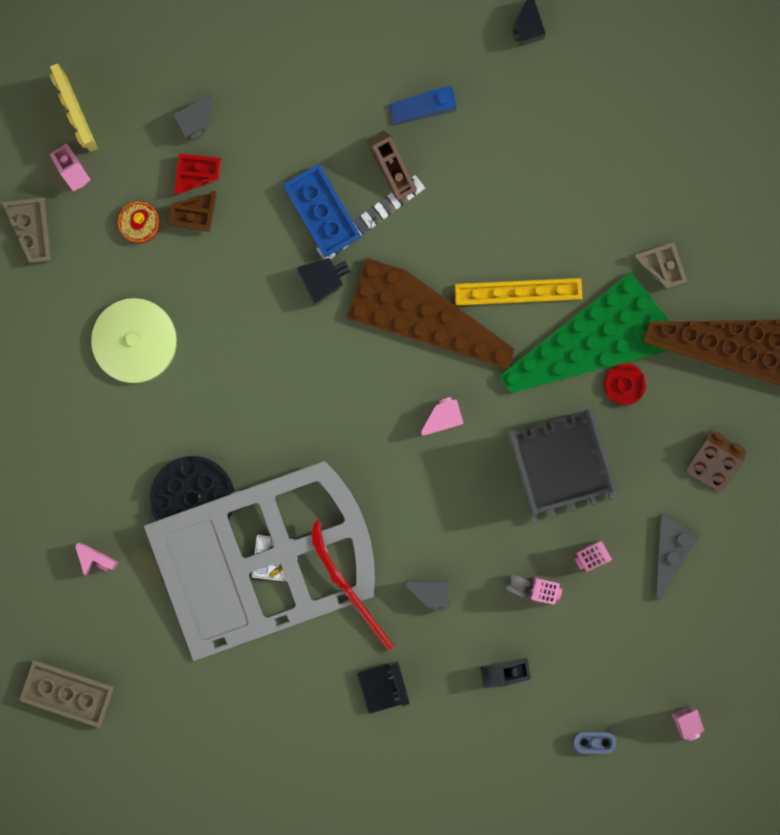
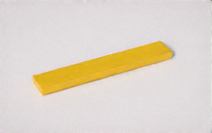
M581 278L455 284L456 306L582 300Z

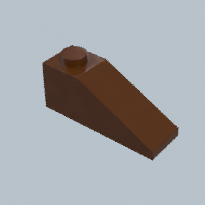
M383 130L367 139L366 142L396 198L400 200L415 192L417 189L392 137Z

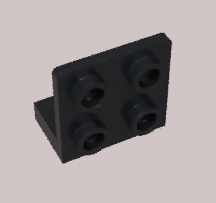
M398 661L358 672L357 675L369 714L399 705L402 707L410 705Z

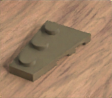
M45 198L1 202L29 263L52 261Z

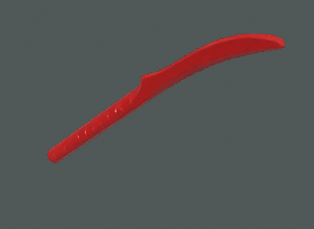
M317 519L312 527V542L330 575L331 582L343 590L383 646H385L386 650L390 651L394 647L393 643L385 635L384 631L345 581L330 558L322 538L320 520Z

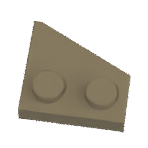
M674 242L635 255V259L666 289L688 282Z

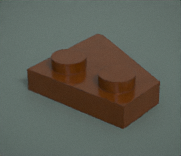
M211 191L210 194L201 197L195 196L186 201L171 203L168 226L210 232L217 192Z

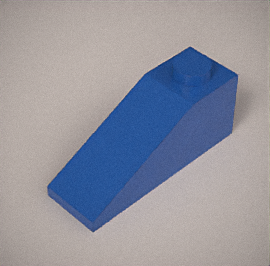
M448 86L391 103L390 107L394 125L455 112L457 105L453 88Z

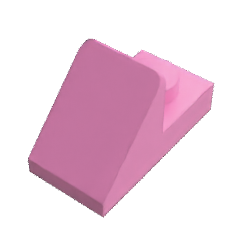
M81 542L76 545L84 575L89 574L94 562H97L96 566L104 571L115 569L118 561Z

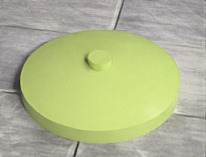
M131 298L118 301L101 313L94 325L91 343L97 363L108 375L127 383H142L156 378L170 365L176 352L177 336L175 327L164 310L150 301Z

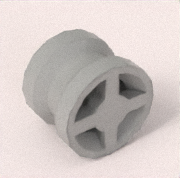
M512 573L511 582L505 589L524 598L526 595L525 590L531 585V582Z

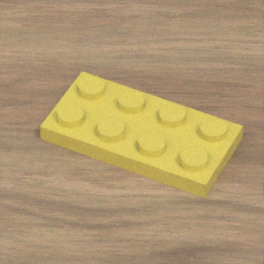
M58 63L50 66L52 73L49 74L58 91H61V93H58L62 105L65 106L66 110L69 109V112L66 114L71 125L78 130L75 132L79 144L83 148L86 147L90 152L98 149L65 72Z

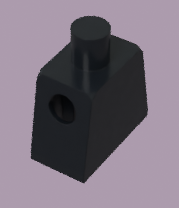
M330 258L297 267L315 306L342 288L343 284L340 277L350 273L346 261L334 266Z

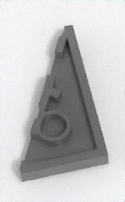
M664 515L660 517L656 598L660 600L698 537L695 533Z

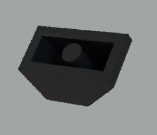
M535 0L525 1L515 21L514 29H512L515 42L519 41L520 46L542 40L546 35Z
M527 658L481 667L484 688L504 687L531 679Z

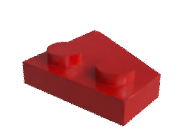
M179 153L174 194L180 195L218 181L222 159Z

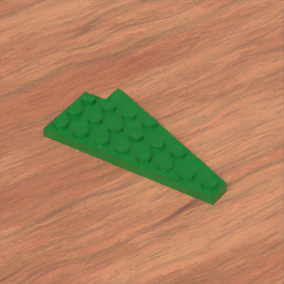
M630 272L498 378L512 394L663 353L666 351L665 349L642 342L649 322L670 320Z

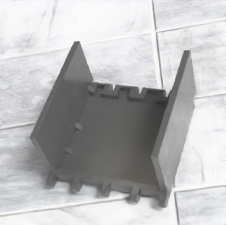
M592 407L569 415L570 424H568L566 416L549 421L550 430L547 429L545 422L529 427L530 436H527L525 428L507 433L533 523L537 522L536 515L538 513L549 510L551 518L556 517L554 508L567 504L570 505L572 512L576 511L574 502L590 498L592 506L596 505L594 496L607 492L610 500L615 499L613 492L618 490Z

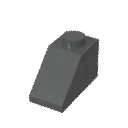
M211 95L173 114L187 140H196L202 137V133L206 131L215 104Z
M406 581V586L427 608H432L433 612H444V608H449V581Z

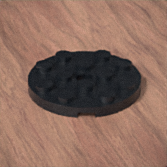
M200 456L178 458L165 465L155 477L150 491L151 511L157 521L230 495L235 492L234 486L227 472L216 462ZM191 492L197 493L199 497L198 502L194 505L189 504L187 501V496ZM233 511L227 514L229 520L233 514Z

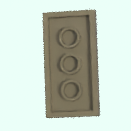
M33 660L19 701L101 728L115 686L38 660Z

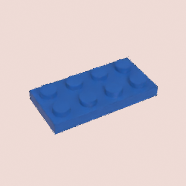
M320 164L283 184L325 258L362 238Z

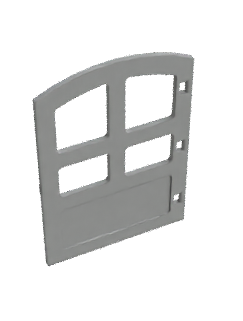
M326 461L253 487L233 492L225 497L144 525L193 661L352 605L350 599L338 603L337 596L345 594L343 590L317 600L311 599L297 561V556L315 549L312 536L310 534L296 540H290L275 497L279 494L312 482L319 481L345 518L343 523L321 531L324 544L328 545L345 538L353 540L356 560V585L351 588L360 601L374 597V556L365 520L350 490ZM258 503L263 512L274 547L249 557H243L227 514L245 506ZM280 563L296 605L289 610L265 617L249 574L272 564ZM287 615L289 621L276 625L275 618ZM225 637L226 644L214 647V640Z

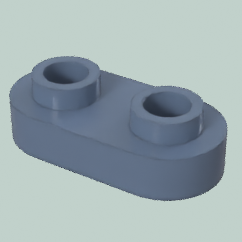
M581 731L575 735L573 744L575 749L583 754H609L615 750L617 741L610 732ZM583 738L588 740L585 746L580 744V740ZM605 738L609 740V744L607 746H603L601 744L602 740Z

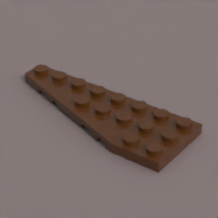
M366 258L347 319L509 369L515 350L512 346L408 271Z
M780 319L658 321L648 323L642 343L780 386Z

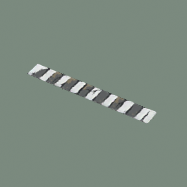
M416 175L411 178L417 189L415 192L400 200L392 192L353 221L361 236L425 189ZM318 247L317 251L320 253L323 259H326ZM344 247L343 249H341V250L337 251L336 253L330 255V256L327 257V258L332 259L334 256H336L338 253H340V252H341L342 250H344L346 247Z

